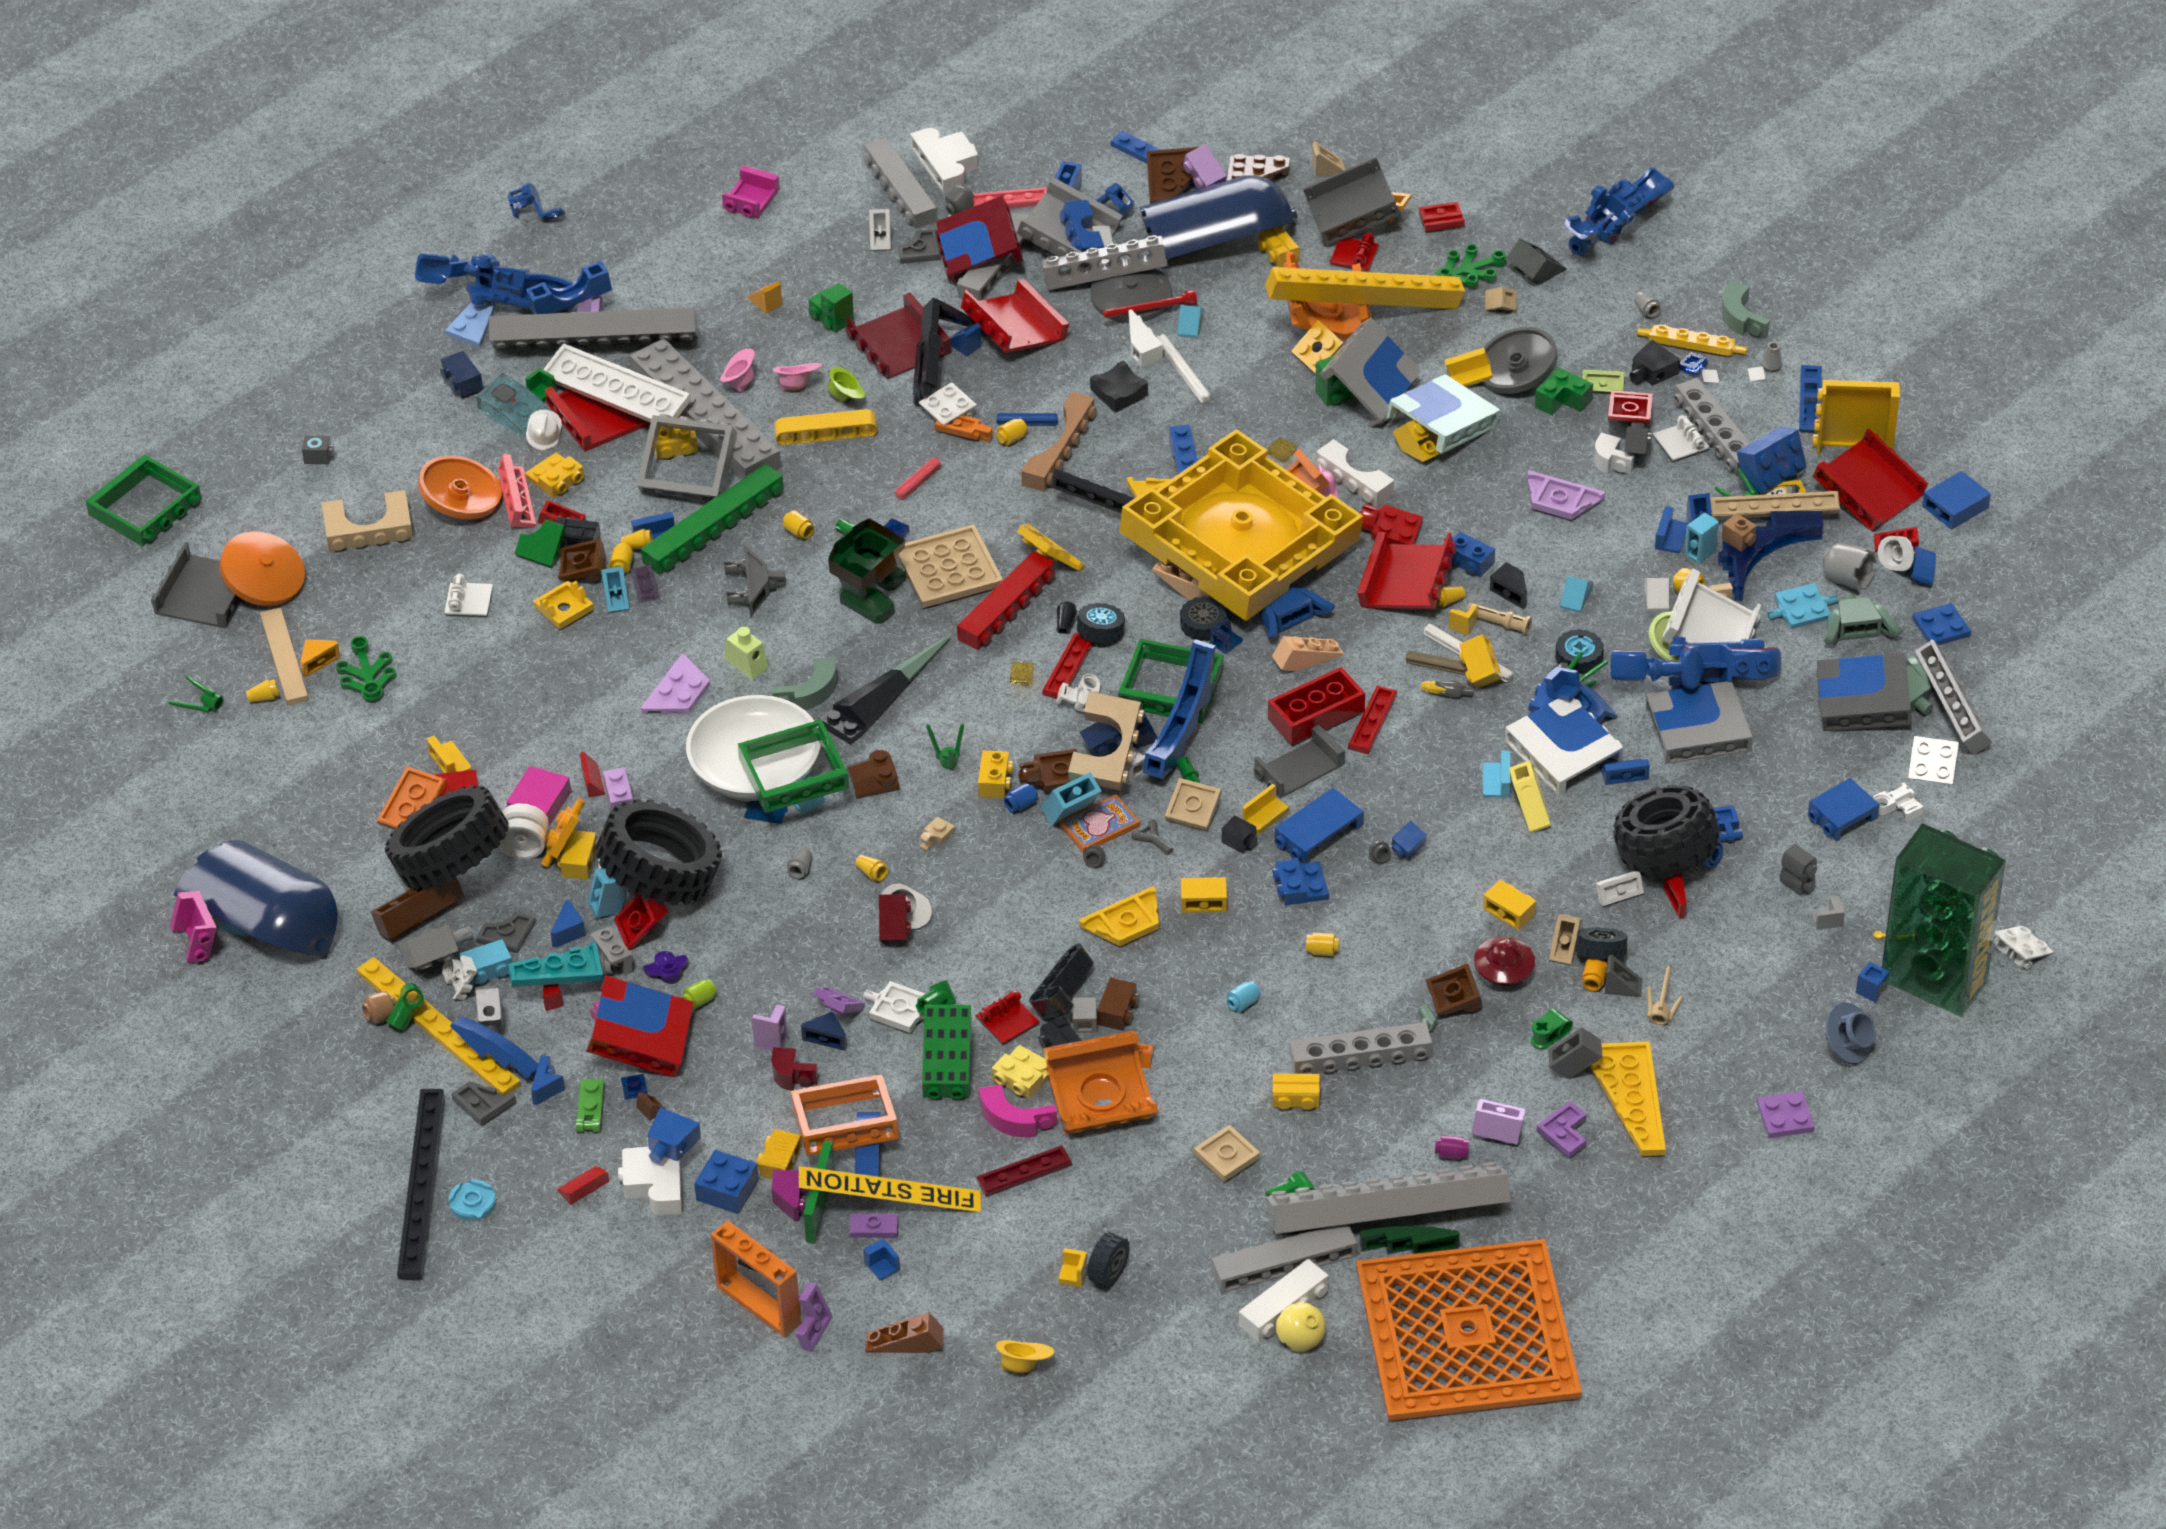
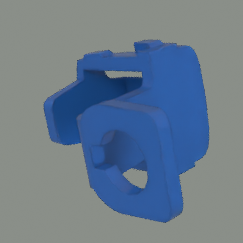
M531 183L508 193V200L514 217H519L518 208L526 207L533 203L539 216L545 220L565 214V210L561 207L544 212L537 189Z
M1113 183L1104 191L1105 194L1096 200L1104 205L1111 199L1119 207L1120 210L1117 213L1123 215L1122 218L1135 205L1133 199L1118 183ZM1124 196L1130 200L1128 204L1123 202Z

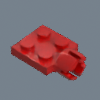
M1364 504L1360 511V514L1363 515L1361 529L1372 532V539H1376L1378 532H1386L1390 544H1414L1423 521V516L1385 504L1379 509Z

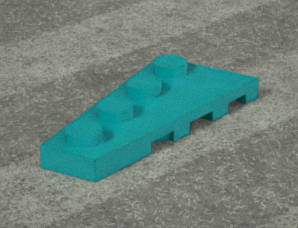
M596 942L589 943L588 947L581 949L578 946L569 948V952L562 954L557 952L550 953L546 958L542 959L534 957L510 963L508 967L511 987L603 981V971Z

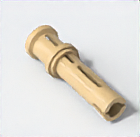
M1470 602L1468 604L1466 613H1468L1474 603ZM1478 605L1479 619L1503 625L1506 630L1514 629L1521 631L1523 635H1527L1531 629L1532 617L1530 616L1523 617L1516 615L1513 611L1506 613Z

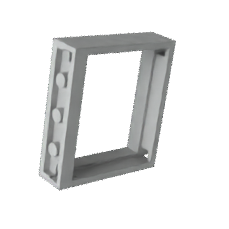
M667 414L652 415L637 487L644 493L710 502L725 491L737 436L735 428L728 422L717 424L706 419L694 421L685 416L672 418ZM660 427L724 435L713 488L649 479Z

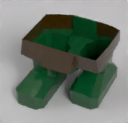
M868 518L855 525L836 541L830 552L828 563L829 572L838 577L842 585L839 591L840 603L875 624L884 623L895 614L894 601L879 591L876 585L886 591L895 590L906 581L905 567L896 563L895 559L905 548L906 540L885 526Z

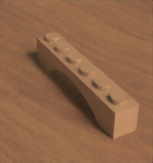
M1071 391L1063 404L1066 428L1062 436L1049 449L1029 458L1021 471L1022 486L1043 492L1046 491L1049 485L1052 486L1054 471L1056 469L1062 470L1064 460L1069 459L1073 446L1078 445L1081 433L1086 432L1089 420L1094 419L1097 408L1095 407L1094 397Z

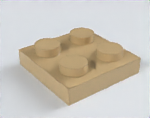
M1179 778L1165 813V820L1208 831L1222 793L1221 789Z
M1230 1125L1194 1148V1155L1224 1182L1260 1159V1152Z

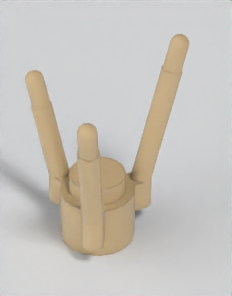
M1670 966L1666 968L1660 1000L1654 1005L1651 987H1647V1018L1653 1024L1665 1025L1667 1022H1672L1673 1015L1683 1000V997L1679 996L1671 1010L1665 1002L1671 971Z

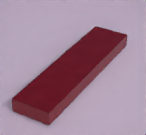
M1061 1145L976 1176V1181L985 1197H989L1072 1166V1161Z

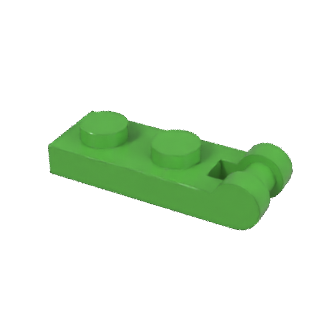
M581 1079L576 1119L577 1133H584V1130H593V1133L601 1131L604 1079Z

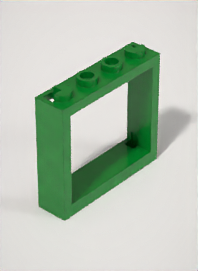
M144 454L87 499L86 506L89 516L137 544L145 546L148 542L153 541L163 530L168 529L174 521L183 517L190 508L196 506L201 500V493L198 484ZM148 475L182 494L141 528L107 510L108 507Z
M1139 639L1119 689L1118 697L1141 702V708L1146 713L1169 717L1177 698L1135 690L1133 686L1144 659L1187 667L1191 648ZM1216 653L1214 655L1210 681H1213L1210 701L1199 711L1198 723L1203 724L1222 675L1224 655Z
M821 719L738 743L739 760L765 813L849 789L848 772ZM819 741L833 771L765 791L751 760Z

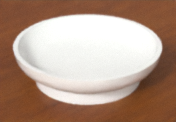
M749 695L732 698L708 709L695 721L686 741L687 757L698 778L715 791L735 800L759 802L739 760L738 743L813 722L814 720L798 705L778 697ZM815 741L751 760L765 791L803 780L815 766L820 751V743Z

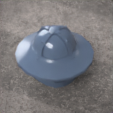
M1847 1002L1835 1005L1828 1013L1826 1022L1827 1036L1825 1039L1829 1041L1835 1054L1846 1063L1856 1064L1865 1060L1871 1052L1872 1044L1876 1040L1877 1035L1874 1028V1020L1871 1016L1853 1003Z

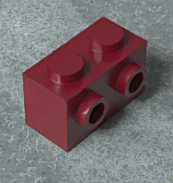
M906 894L879 895V940H907V935H911V922H906V913H911V899H906Z

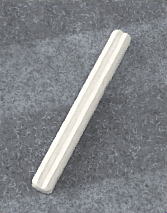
M1165 334L1157 336L1156 338L1160 339L1164 345L1163 353L1200 402H1209L1210 393Z
M1428 624L1424 628V635L1459 655V652H1461L1459 644L1463 642L1432 624ZM1498 663L1503 677L1501 680L1508 683L1513 678V672Z

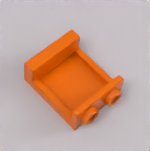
M1300 449L1293 453L1298 460L1287 471L1316 491H1322L1330 482Z

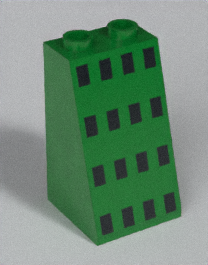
M925 1005L922 1069L923 1098H969L972 1053L971 1005Z

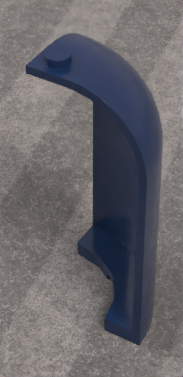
M1256 175L1237 177L1140 207L1147 233L1152 232L1153 236H1162L1166 260L1289 223L1293 224L1295 223V218H1298L1295 206H1290L1283 190L1273 181Z
M231 840L220 843V846L213 850L207 849L196 858L198 862L190 871L186 870L179 880L173 895L177 897V894L181 892L200 891L210 915L272 945L306 955L327 958L337 927V906L329 887L318 878L244 841Z

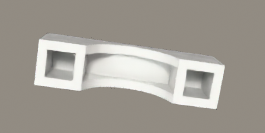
M1333 439L1316 451L1317 468L1321 465L1322 469L1330 471L1336 482L1342 483L1351 492L1360 495L1366 502H1370L1377 507L1394 495V479L1380 470L1361 472L1353 469L1348 464L1349 449Z

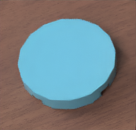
M468 1180V1183H460L453 1188L449 1195L450 1210L462 1220L473 1221L482 1219L494 1210L496 1205L495 1192L490 1184L481 1180Z

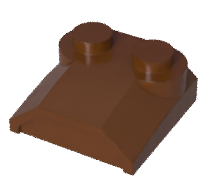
M600 538L561 548L559 580L585 578L587 582H597L602 578L601 570L605 569L606 554L604 544Z
M876 750L870 754L869 759L846 766L855 790L856 799L900 790L891 755L885 750Z
M1468 963L1425 980L1438 1016L1459 1010L1474 1012L1482 1004L1480 992Z

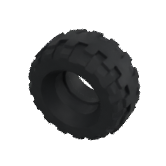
M1677 785L1656 787L1636 795L1634 799L1623 805L1622 811L1620 810L1617 813L1614 823L1615 830L1613 831L1615 844L1622 862L1627 864L1629 869L1639 871L1641 876L1646 875L1648 878L1673 877V875L1687 873L1694 867H1699L1715 851L1720 834L1716 814L1709 799L1699 790H1693L1692 787L1684 785L1682 787Z

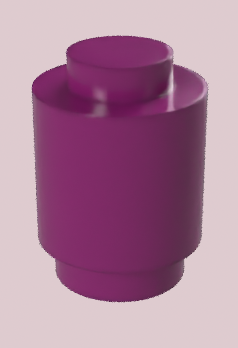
M1441 1135L1440 1139L1435 1140L1434 1153H1439V1158L1467 1159L1469 1140L1463 1139L1460 1136Z

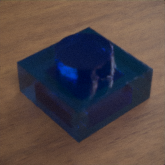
M1690 352L1680 362V370L1696 376L1708 364L1707 357Z
M893 518L885 525L886 528L901 538H904L910 532L909 525Z
M644 1074L621 1077L625 1100L635 1099L641 1092L647 1094Z

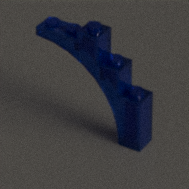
M1770 511V520H1766V526L1756 527L1757 537L1754 544L1748 546L1742 552L1727 542L1722 541V550H1718L1717 560L1718 563H1722V571H1727L1728 578H1732V580H1729V583H1731L1733 588L1734 601H1743L1746 578L1753 567L1764 557L1775 550L1791 544L1822 540V511Z

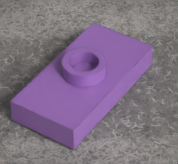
M850 1214V1238H897L898 1214Z

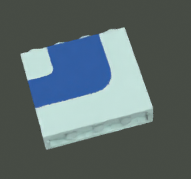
M1444 374L1391 399L1388 405L1387 418L1395 417L1402 412L1438 435L1435 450L1444 453L1495 428L1498 423L1500 409Z

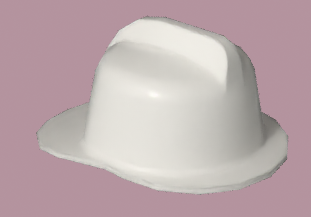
M538 410L531 414L526 432L528 443L538 450H546L555 446L559 441L562 423L560 417L550 410Z
M1889 536L1880 542L1878 557L1881 564L1887 569L1905 571L1912 566L1915 551L1907 538Z
M892 884L882 892L881 895L906 894V899H911V913H906V922H911V929L925 926L930 920L932 908L928 899L922 894L902 884Z

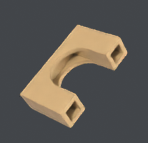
M405 490L384 493L387 508L386 514L380 521L371 525H356L348 521L345 517L342 499L321 502L329 551H340L348 548H360L368 545L413 539Z
M1089 691L1084 709L1085 720L1113 726L1120 732L1122 741L1115 752L1103 757L1073 752L1068 771L1069 780L1073 781L1091 772L1098 786L1121 791L1122 785L1127 784L1129 771H1126L1128 763L1132 764L1134 751L1131 749L1133 743L1137 744L1139 737L1137 726L1138 723L1142 724L1144 711L1141 710V702Z

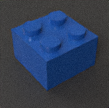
M714 1150L694 1183L696 1201L739 1214L759 1181L757 1163Z

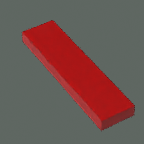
M1074 632L1045 684L1042 695L1057 699L1062 683L1069 684L1068 687L1071 686L1094 644L1093 642L1083 639L1082 636Z
M1376 686L1348 743L1349 750L1369 755L1397 697V690Z

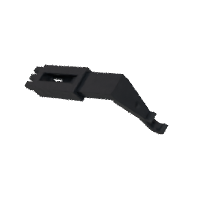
M932 298L923 307L921 340L917 343L913 384V403L916 406H920L919 402L928 398L932 388L934 389L937 386L941 335H938L939 319L966 327L976 324L967 314L936 298Z

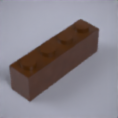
M456 876L454 880L442 882L437 887L432 885L428 889L420 887L418 890L411 888L372 910L371 915L381 936L388 939H396L405 930L419 926L421 921L426 918L437 916L440 913L439 911L456 905L458 900L465 896Z

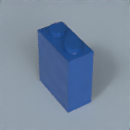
M1960 471L1925 491L1922 507L1952 530L1988 509L1991 493L1975 482L1972 477Z

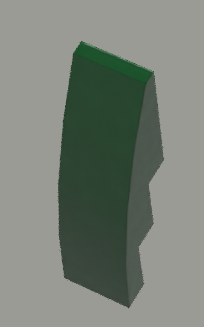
M1382 1227L1361 1230L1359 1245L1362 1252L1385 1248L1387 1255L1411 1250L1412 1254L1445 1251L1459 1248L1460 1233L1458 1230L1437 1227Z

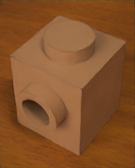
M1736 513L1723 524L1722 540L1742 552L1745 548L1754 544L1757 537V525Z

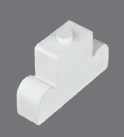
M927 128L910 134L912 150L943 194L949 193L956 186L963 187L965 185V173L978 169L976 148L962 132L940 138L938 130Z
M648 1147L623 1149V1167L618 1168L619 1182H623L625 1198H649L650 1209L657 1215L682 1214L680 1160L674 1161L664 1157L661 1163L658 1164L649 1158L651 1151Z

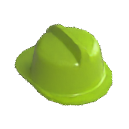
M842 367L830 369L828 390L838 401L844 402L850 398L862 399L865 397V392L855 375Z

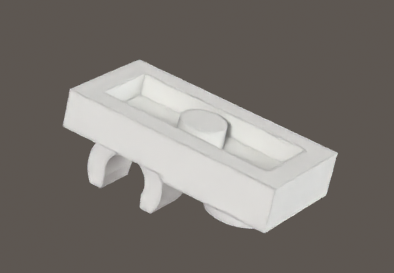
M1633 871L1596 883L1599 903L1602 906L1644 893L1639 871Z

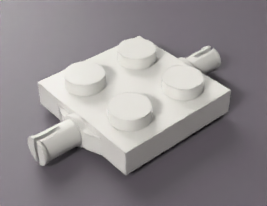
M890 981L880 993L866 989V992L863 994L864 999L875 1002L869 1012V1019L908 1033L912 1032L917 1022L922 1019L924 1020V1015L918 1013L915 1005L917 1004V999L925 993Z

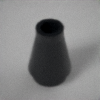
M1064 601L1056 609V631L1068 634L1078 611L1074 603Z

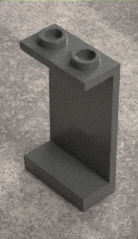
M1320 725L1312 728L1311 741L1265 764L1259 756L1255 757L1254 774L1257 779H1262L1267 784V787L1274 784L1276 786V795L1281 799L1345 765V750Z

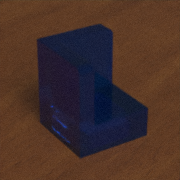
M1228 617L1210 630V644L1215 645L1225 655L1243 642L1240 636L1231 631V619Z

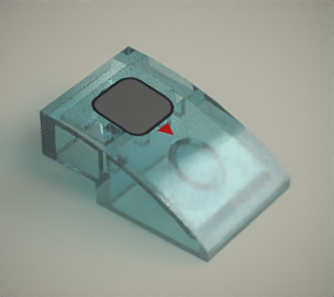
M504 373L476 396L478 409L494 416V422L526 437L531 414L538 410H550L529 389Z

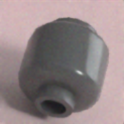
M956 186L945 196V208L951 214L959 213L974 205L973 198L975 196L968 187Z

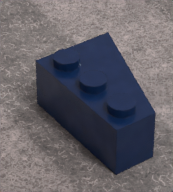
M1144 713L1142 724L1138 723L1137 726L1139 737L1137 744L1133 743L1135 749L1153 744L1157 739V735ZM1099 722L1079 732L1092 756L1103 757L1110 755L1118 749L1122 741V736L1116 728Z

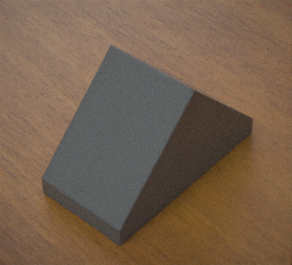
M1613 955L1608 956L1605 994L1640 997L1642 978Z

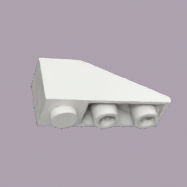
M1132 309L1129 310L1131 356L1141 368L1162 360L1164 351L1162 341L1155 337L1151 328H1147L1140 316H1137Z

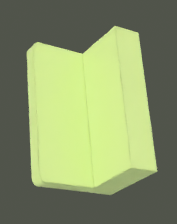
M1583 370L1582 378L1593 383V391L1611 392V390L1623 391L1624 372Z

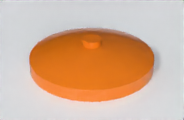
M441 456L434 458L422 467L418 478V489L423 499L437 511L454 518L479 519L486 517L497 509L502 496L501 484L494 473L484 465L465 457Z
M247 532L235 536L226 544L220 557L219 568L225 584L238 597L252 604L277 606L289 602L297 595L304 582L305 568L298 552L285 540L269 533Z

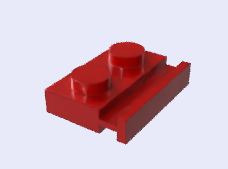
M1458 201L1419 207V216L1425 227V232L1463 227L1465 225Z

